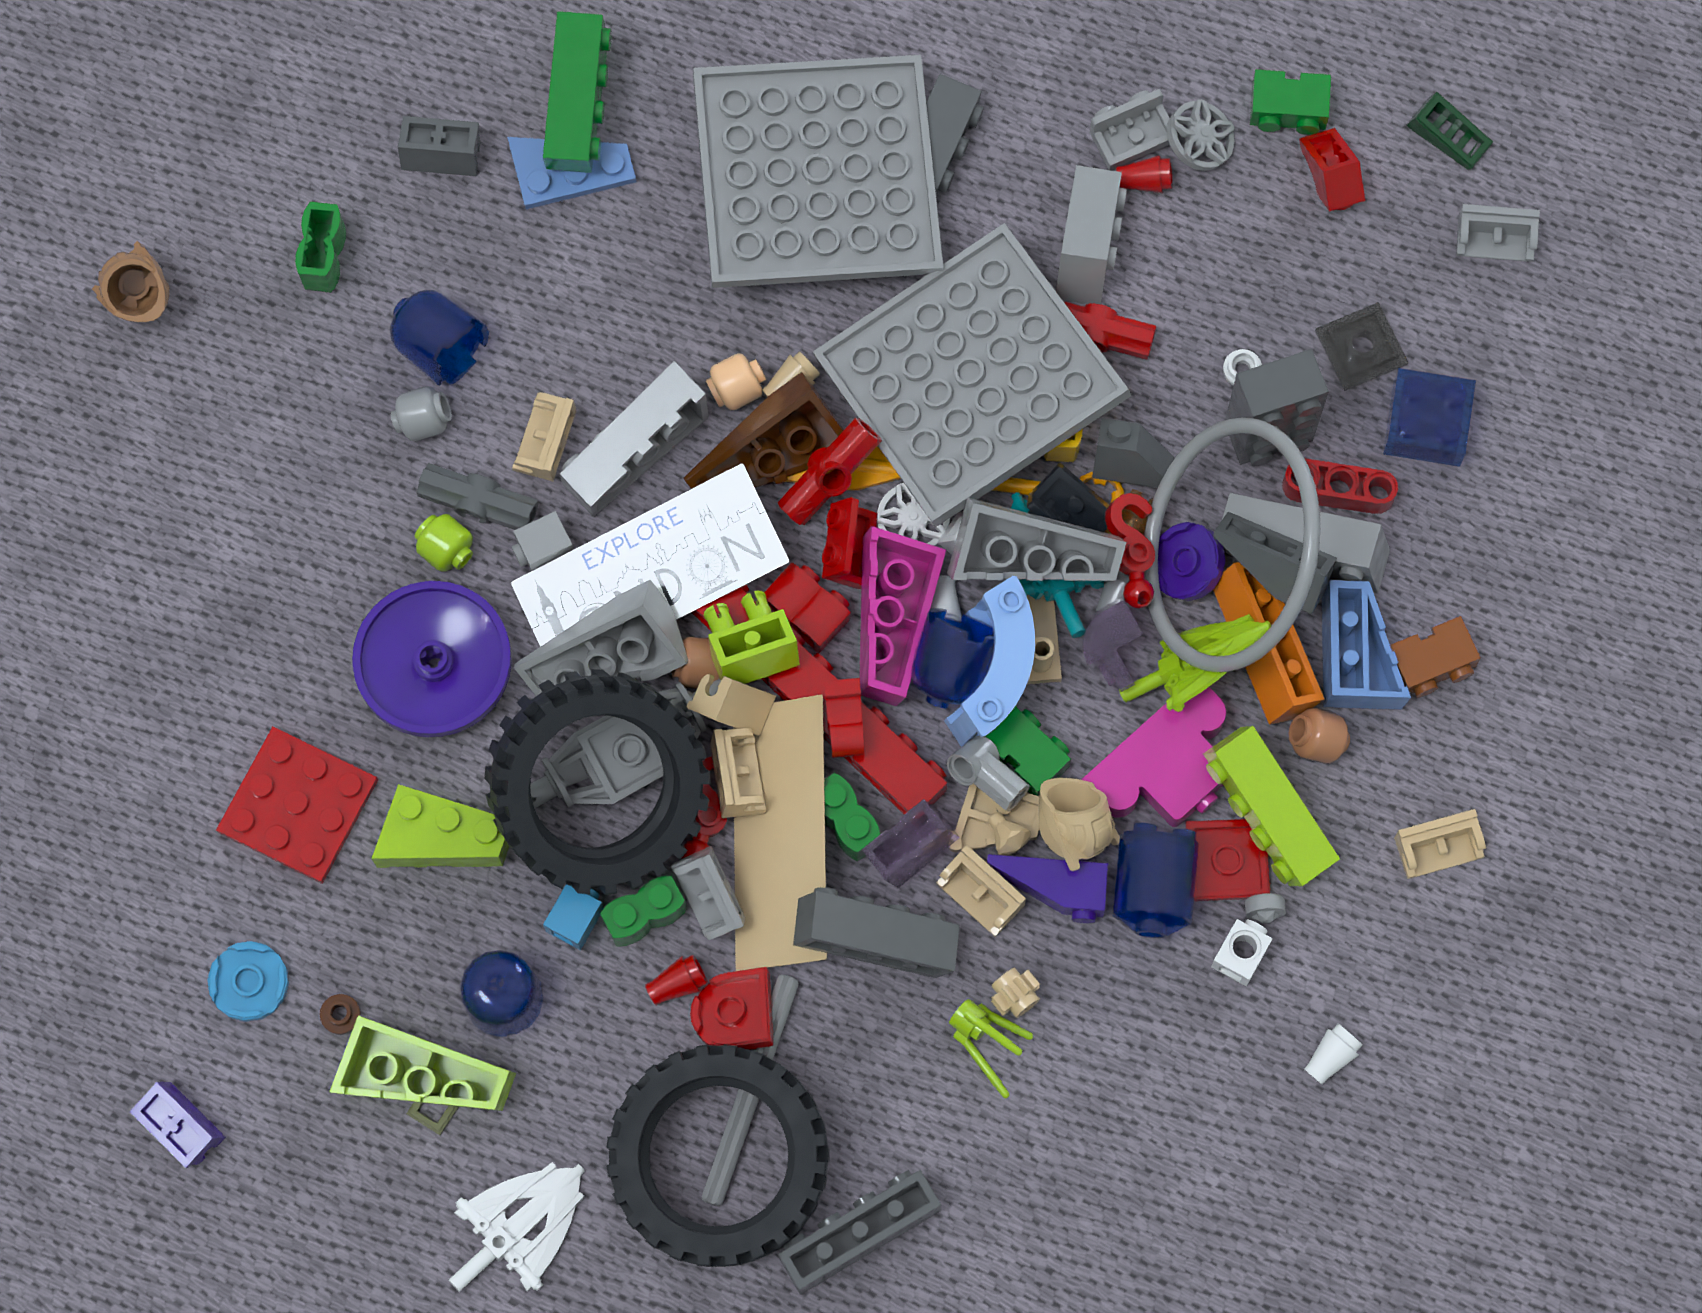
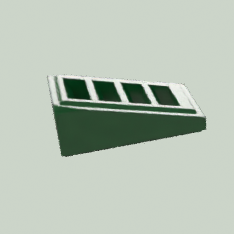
M1438 92L1430 96L1406 124L1408 128L1467 170L1473 168L1493 143L1488 136ZM1435 111L1439 116L1432 124L1427 118ZM1447 120L1452 125L1443 134L1439 128ZM1460 129L1465 134L1454 144L1450 139ZM1471 138L1480 143V146L1474 153L1476 145L1468 154L1462 151Z

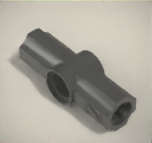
M430 463L423 469L416 492L420 498L455 509L454 511L462 517L468 514L480 518V523H487L488 520L514 530L533 522L538 507V500L501 488L496 481L474 473L465 476Z

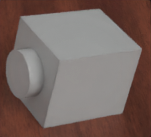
M556 511L513 531L517 544L511 546L520 567L528 564L531 571L574 550Z

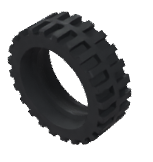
M592 669L591 676H581L576 671L565 673L566 681L554 685L550 680L539 684L542 693L532 700L524 695L516 702L522 708L516 716L511 719L505 715L499 724L504 733L500 741L492 739L488 750L493 756L492 766H485L484 778L490 785V793H486L487 804L494 813L495 819L493 821L497 829L515 854L522 859L532 872L537 876L542 874L552 885L561 889L564 888L565 884L570 885L577 893L586 895L590 894L591 888H600L605 895L617 894L616 885L627 883L633 890L644 886L641 876L652 871L657 877H660L668 870L663 863L672 854L678 859L683 857L688 850L682 845V842L688 833L697 837L702 826L695 818L698 810L707 811L709 798L703 794V784H711L710 771L703 766L702 758L707 757L704 746L694 735L696 730L692 724L679 712V709L647 683H639L630 675L620 672L617 676H611L602 669ZM612 716L633 723L650 737L659 752L662 762V790L648 818L625 838L601 847L587 848L576 846L556 837L539 819L531 797L532 770L544 746L560 730L586 717Z
M725 1044L724 1046L701 1045L684 1052L678 1051L668 1055V1059L658 1065L653 1064L644 1071L645 1075L626 1091L625 1094L627 1096L620 1109L616 1108L612 1118L614 1120L612 1133L607 1138L606 1149H609V1165H606L608 1178H611L615 1192L612 1194L616 1204L622 1208L627 1217L625 1220L632 1229H636L646 1239L645 1242L653 1248L668 1254L669 1257L704 1267H728L753 1262L774 1253L790 1239L794 1238L803 1229L802 1227L811 1215L813 1216L818 1207L819 1199L826 1186L828 1161H830L825 1123L819 1113L817 1104L802 1083L790 1071L764 1054ZM712 1086H727L741 1089L763 1101L779 1120L788 1147V1164L785 1178L774 1199L766 1208L752 1218L728 1226L699 1224L677 1213L659 1193L650 1168L652 1136L666 1110L686 1094Z

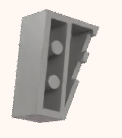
M1076 165L1056 287L1057 294L1064 301L1101 304L1106 269L1114 270L1117 247L1110 246L1111 240L1119 241L1122 218L1115 217V212L1124 210L1127 189L1119 188L1122 172Z

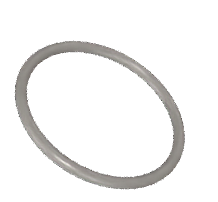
M1245 417L1232 418L1206 428L1189 441L1177 454L1165 472L1151 504L1152 512L1148 515L1144 534L1155 550V561L1144 572L1145 579L1152 584L1154 589V597L1148 608L1156 629L1172 652L1181 660L1193 667L1210 672H1229L1246 667L1262 658L1280 642L1295 622L1308 596L1317 566L1320 547V509L1316 486L1310 468L1296 444L1279 428L1265 421ZM1240 433L1253 434L1273 444L1284 455L1295 475L1304 514V538L1301 561L1293 589L1284 608L1273 625L1259 640L1235 654L1227 656L1206 655L1192 648L1180 637L1167 615L1158 577V548L1161 527L1172 493L1181 476L1197 455L1213 442L1223 437Z

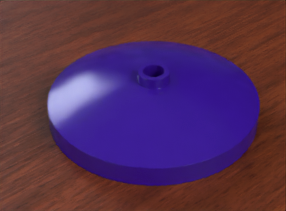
M425 581L410 584L391 592L370 610L357 632L353 647L352 664L358 689L368 707L379 719L392 728L409 735L443 737L456 734L474 726L497 705L510 678L512 654L505 626L497 612L485 599L461 585L443 581ZM431 659L441 660L435 668H431L428 665Z

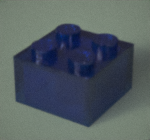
M1398 368L1393 382L1383 455L1460 467L1466 454L1476 380Z

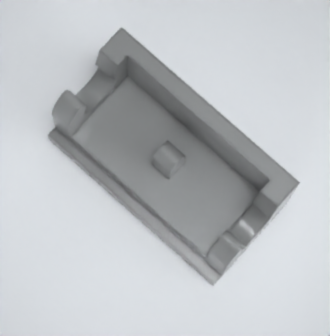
M1463 204L1458 216L1456 256L1533 262L1534 250H1537L1540 210Z
M711 846L671 864V868L702 928V932L708 940L744 926L745 915Z

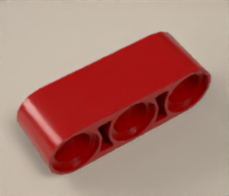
M1305 458L1315 482L1319 506L1372 514H1382L1392 507L1398 492V482L1390 472ZM1288 465L1282 482V490L1290 500L1302 503L1299 487L1291 480V477L1295 475L1290 465ZM1342 481L1348 485L1349 491L1346 493L1335 492L1331 488L1330 483ZM1381 487L1387 492L1388 497L1384 499L1374 498L1370 494L1369 488Z

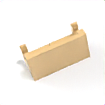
M537 393L518 455L512 467L513 471L554 481L576 414L573 399H565L547 393Z
M710 674L705 675L699 683L693 700H689L686 708L738 729L751 728L753 734L760 736L776 696L725 676L718 685L717 693L711 696L709 689L713 684L714 676Z
M752 729L714 730L710 746L722 818L764 814L766 812V805L763 798L755 749V737Z
M1475 809L1398 830L1394 837L1407 879L1485 857L1483 849H1486Z
M967 845L939 875L941 878L936 882L941 889L994 937L1025 906L1026 898Z

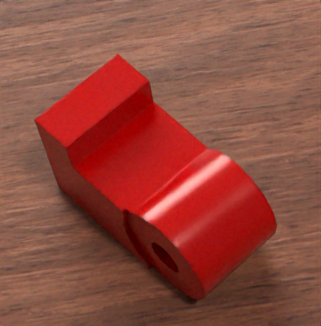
M860 678L824 681L832 758L864 755Z

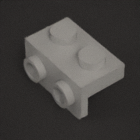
M1160 89L1150 93L1148 90L1141 91L1133 95L1127 103L1116 108L1113 105L1104 107L1091 119L1090 135L1108 170L1112 171L1117 166H1123L1170 145L1167 136V126L1170 118L1162 104L1163 94Z

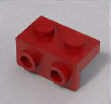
M849 497L830 505L826 518L828 526L826 547L822 553V578L861 589L863 536L871 526L876 527L878 513L858 507L859 500Z

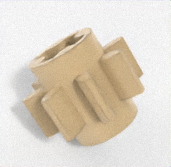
M1012 968L992 984L991 987L997 994L992 997L991 1002L1002 1016L1011 1011L1018 1018L1039 1002L1040 998L1036 995L1035 991L1040 988V983L1029 970L1020 975L1016 968Z

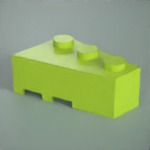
M398 784L371 859L377 868L427 866L493 867L503 866L510 846L497 829L493 821L495 819L494 814Z

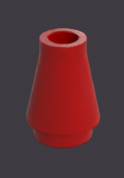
M1158 155L1129 165L1117 166L1116 171L1122 172L1119 188L1163 193V189L1173 188L1170 158L1161 159V156Z
M694 955L687 958L681 956L654 980L645 984L651 1000L657 1006L665 1001L700 992V987L707 984L708 980Z

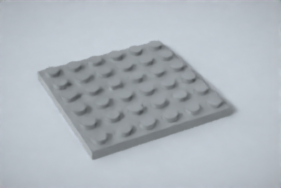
M921 55L693 68L712 288L927 275L943 271Z
M1005 223L943 264V271L927 274L813 351L814 356L858 419L860 418L880 436L882 441L878 447L935 528L964 509L967 498L979 499L1131 397L1128 387Z

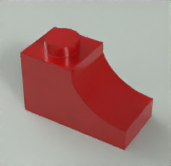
M1336 128L1299 138L1300 148L1312 173L1317 194L1328 211L1345 210L1353 204L1365 201L1360 161Z

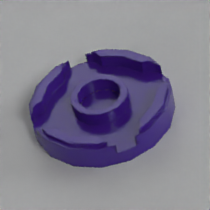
M1184 522L1173 525L1160 536L1158 577L1160 590L1174 599L1193 601L1203 598L1215 588L1223 574L1225 554L1223 545L1213 536V531L1203 525Z

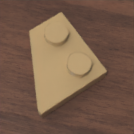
M974 783L969 785L950 845V851L955 853L961 852L966 845L972 850L996 846L995 831L988 823L990 816L996 812H1001L1008 822L1030 830L1031 836L1028 841L1037 840L1039 833V796L1026 793L1017 806L1008 812Z

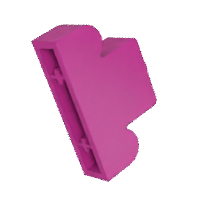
M1208 687L1185 702L1184 709L1181 712L1173 709L1169 711L1167 704L1163 705L1083 777L1082 780L1092 782L1096 789L1106 795L1111 815L1115 818L1125 817L1130 814L1136 807L1139 795H1142L1172 827H1178L1196 810L1203 814L1218 800L1215 792L1223 786L1222 783H1216L1206 769L1208 761L1203 753L1213 747L1206 739H1211L1218 735L1223 727L1226 717L1225 704Z

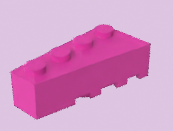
M873 526L863 536L860 690L861 695L864 697L898 706L906 698L946 549Z

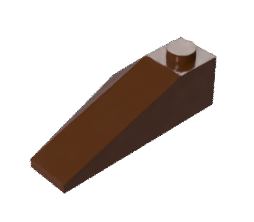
M801 372L770 394L684 477V480L693 489L743 464L754 488L771 482L779 484L787 481L788 476L808 470L807 464L811 454L817 449L829 447L844 429L803 372Z

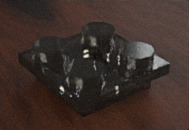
M1379 302L1315 329L1344 391L1408 365V360ZM1357 337L1367 338L1372 343L1373 348L1368 352H1359L1353 347L1352 340Z

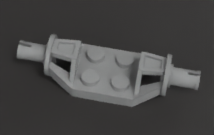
M720 678L710 686L709 693L711 696L717 693L718 685L721 682ZM681 682L675 684L674 689L658 691L679 709V712L686 719L691 717L693 720L691 724L696 730L694 733L696 739L700 733L707 730L703 721L704 715L686 708L689 700H693L696 691L693 693L686 691ZM604 716L573 733L549 759L547 757L541 759L546 769L544 771L545 776L531 783V797L534 808L556 796L558 799L562 798L568 808L573 806V804H614L662 777L663 767L661 758L650 737L639 727L621 718ZM587 778L593 783V785L567 791L565 788Z

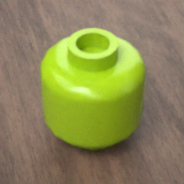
M434 514L429 516L419 526L414 535V538L417 540L416 552L440 572H446L453 567L460 570L469 562L473 555V552L470 550L473 535L448 514L438 517Z

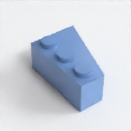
M1330 580L1322 597L1323 707L1402 710L1411 698L1407 686H1404L1400 675L1395 651L1391 650L1385 633L1386 626L1369 581Z

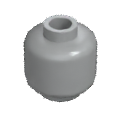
M429 386L399 395L396 400L395 410L391 412L392 424L397 433L403 432L410 441L414 442L444 433L447 428V422L452 419L451 408L445 394L437 392Z

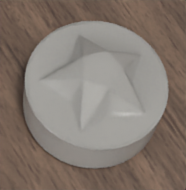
M1271 893L1251 896L1245 901L1246 917L1252 920L1256 919L1263 924L1271 923L1276 918L1286 914L1285 898L1279 894Z

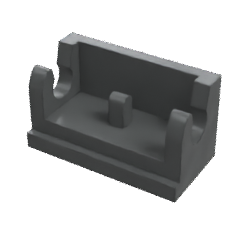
M403 116L398 142L401 170L477 176V152H480L479 122Z

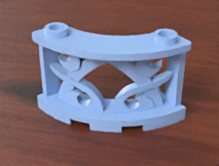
M1011 576L986 592L978 604L965 614L975 634L979 669L976 681L966 700L953 714L944 720L961 747L975 736L985 737L1009 715L1023 694L1030 677L1035 653L1034 621L1029 601L1016 576Z

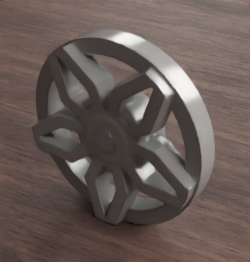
M1205 100L1187 102L1174 111L1168 122L1167 136L1173 152L1184 164L1196 170L1209 171L1221 166L1231 156L1234 148L1233 131L1235 129L1232 121H1229L1217 107L1207 103ZM1192 110L1190 117L1180 116L1183 112ZM1200 111H1202L1203 120L1200 119ZM1211 116H1212V117L1215 119V121H1213V122L1210 124V120H1211ZM1214 127H1221L1224 132L1217 133ZM1177 132L1185 138L1184 149L1179 142ZM1226 137V146L1224 148L1223 143L1220 141ZM1191 150L1196 151L1192 156L1190 155ZM1204 153L1213 162H1203L1196 158Z

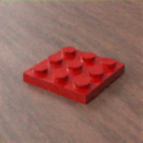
M272 726L216 831L323 884L377 784L378 778Z

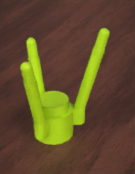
M967 999L955 1011L949 1021V1024L957 1030L953 1037L966 1048L1001 1096L1008 1098V1090L970 1038L972 1037L978 1041L986 1033L1006 1049L1020 1056L1022 1049L990 1026L993 1022L1027 1040H1031L1033 1034L992 1012L982 1003L977 1005L972 1000Z

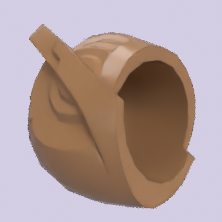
M137 241L133 244L134 249L131 252H117L116 255L112 256L103 265L102 270L98 274L99 286L94 285L92 290L97 294L96 298L116 317L131 322H149L162 316L167 308L170 286L164 279L158 262L150 255L144 245Z

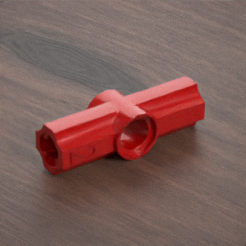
M1063 301L1101 353L1111 350L1148 360L1156 332V325L1118 316L1115 310L1101 304L1089 303L1085 306H1080Z
M854 418L829 447L817 449L811 454L807 464L808 470L777 502L781 510L797 524L805 525L831 496L841 495L848 490L852 481L851 474L881 443L880 436L860 418Z

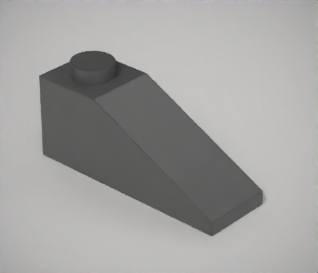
M1227 512L1215 529L1213 536L1275 599L1286 603L1298 574L1303 543L1231 512ZM1319 550L1314 578L1301 611L1303 610L1310 614L1314 612L1324 596L1337 557Z

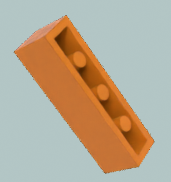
M1240 562L1233 563L1227 568L1213 589L1226 622L1234 621L1250 614L1255 622L1263 623L1268 620L1272 626L1285 606L1284 602L1275 599ZM1294 625L1291 626L1286 635L1272 650L1256 662L1245 667L1269 725L1293 720L1308 708H1314L1324 700Z

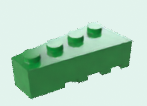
M557 11L543 149V161L547 170L592 173L593 160L599 161L601 138L596 136L598 124H603L605 106L604 101H601L603 87H607L608 65L606 64L607 51H610L612 36L611 28H606L603 14Z

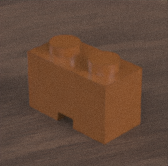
M1461 616L1432 627L1431 631L1433 634L1424 640H1420L1418 634H1415L1390 645L1391 650L1395 651L1398 660L1397 666L1404 686H1407L1410 694L1415 693L1416 697L1420 698L1438 689L1437 683L1451 678L1453 683H1457L1474 674L1473 668L1477 666L1481 657Z

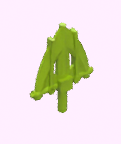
M1248 614L1234 621L1208 624L1178 634L1188 645L1201 653L1212 656H1227L1240 652L1254 644L1268 631L1271 624L1268 620L1263 623L1255 622L1251 615ZM1161 640L1160 644L1164 651L1161 654L1162 659L1158 660L1159 670L1120 688L1119 692L1122 699L1127 703L1164 685L1165 690L1171 696L1166 701L1167 709L1169 711L1173 709L1181 712L1184 709L1185 702L1207 689L1227 672H1210L1193 667L1181 660L1172 652L1164 640Z

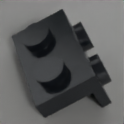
M1061 462L1028 495L1027 507L1030 514L1104 532L1107 529L1105 514L1109 504Z

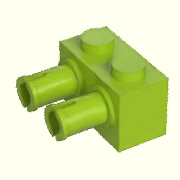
M754 591L757 599L755 601L756 605L751 593L746 594L741 599V604L749 618V621L734 625L729 608L724 603L717 604L720 612L718 616L713 605L704 612V617L712 631L711 634H708L711 657L720 680L725 676L747 684L800 665L797 640L783 609L772 613L763 591Z

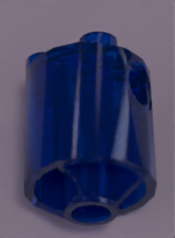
M1135 823L1133 831H1125L1120 835L1112 916L1122 921L1136 935L1148 938H1164L1191 925L1199 842L1196 841V832L1193 830L1173 829L1172 833L1157 831L1158 826L1154 824Z

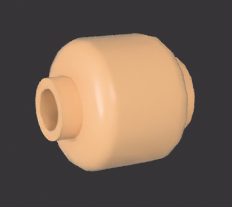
M737 353L713 365L710 369L711 378L707 379L706 382L718 406L722 407L725 405L728 409L734 411L762 396L760 383L765 381L766 377L757 359L749 362L746 356Z

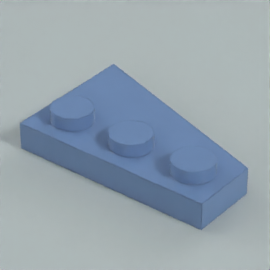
M507 137L525 209L636 183L627 144L601 142L599 161L593 160L592 173L547 170L543 161L544 139Z

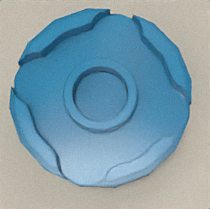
M253 941L235 943L228 947L226 951L214 960L208 975L209 995L217 1008L228 1017L244 1022L261 1020L275 1012L285 999L289 985L287 968L281 957L267 945Z

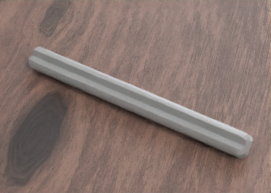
M787 975L778 976L771 996L774 1046L753 1049L772 1060L799 984L798 980ZM741 1089L738 1090L702 1194V1201L713 1206H721L724 1202L759 1098Z

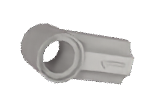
M979 735L973 737L948 758V771L955 781L965 786L974 783L1005 811L1010 812L1016 807L1030 787V785L999 760V752L995 744L987 737H980Z

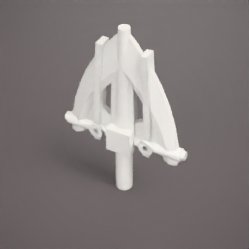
M552 1162L541 1171L524 1174L504 1181L469 1201L461 1197L456 1202L458 1210L454 1213L464 1221L469 1220L475 1226L473 1232L477 1236L482 1234L485 1237L482 1241L484 1247L449 1279V1282L460 1292L494 1259L500 1262L505 1258L509 1263L506 1265V1268L510 1272L513 1270L518 1272L521 1276L520 1281L526 1291L531 1287L533 1290H539L543 1286L540 1277L561 1247L571 1225L575 1208L584 1198V1195L579 1192L580 1178L585 1170L579 1164L574 1168L556 1169L555 1164ZM531 1199L506 1220L505 1211L517 1200ZM547 1215L545 1229L533 1241L525 1239L524 1237Z

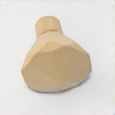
M1001 812L994 813L988 819V823L995 831L996 849L999 855L1010 856L1016 853L1030 839V830L1008 822Z

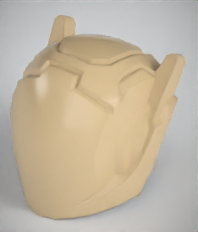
M1053 778L1041 784L1038 810L1041 836L1053 852L1065 858L1071 871L1080 868L1079 860L1095 857L1103 852L1110 843L1112 845L1121 843V838L1114 827L1115 822L1112 819L1107 797L1102 791L1096 789L1092 782L1072 778Z

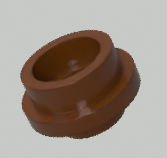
M336 994L324 1001L320 1009L322 1025L326 1030L337 1035L351 1032L357 1017L361 1016L357 1002L345 994ZM338 1007H344L347 1010V1014L342 1020L333 1019V1011Z

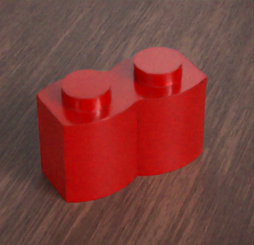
M791 562L764 592L766 600L774 612L783 609L790 626L810 647L820 653L850 621L851 612L847 609L850 604L836 590H832L829 593L818 584L820 578L811 568L806 565H802L800 568Z

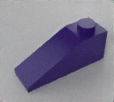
M987 855V864L1008 883L1061 914L1072 915L1071 920L1073 922L1095 923L1096 917L1103 918L1106 902L1108 863L1079 861L1080 868L1071 871L1066 860Z

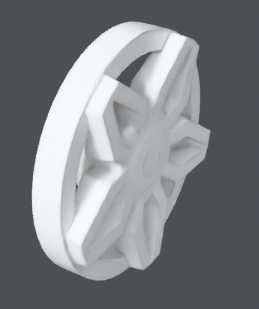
M904 483L897 485L886 493L877 511L878 528L886 530L885 526L893 529L900 527L899 535L904 536L905 532L913 534L911 539L918 540V534L921 533L923 537L933 539L927 543L933 546L939 545L937 543L950 524L949 518L943 522L942 526L940 524L936 527L939 533L927 530L926 527L928 524H932V522ZM902 492L907 493L911 502L905 504L902 501ZM896 496L897 505L900 509L892 507L885 510L890 500ZM894 514L898 516L896 521L883 518Z

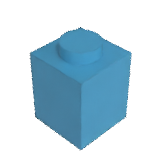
M565 885L543 924L545 931L581 951L601 916V911L604 909L602 902L598 900L600 895L593 889H590L589 895L579 894L572 886Z

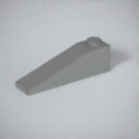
M651 579L615 596L515 663L514 669L535 696L542 693L539 684L550 680L554 685L566 681L565 673L576 671L581 676H591L592 669H602L611 676H617L620 672L630 675L632 678L640 677L641 681L656 679L686 665L688 657L673 609Z

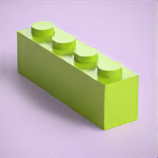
M1254 726L1240 727L1203 753L1208 761V764H1206L1208 773L1216 783L1223 784L1230 795L1228 798L1229 805L1239 817L1246 819L1252 828L1249 833L1253 842L1262 851H1267L1274 862L1271 865L1272 870L1283 884L1304 886L1340 860Z

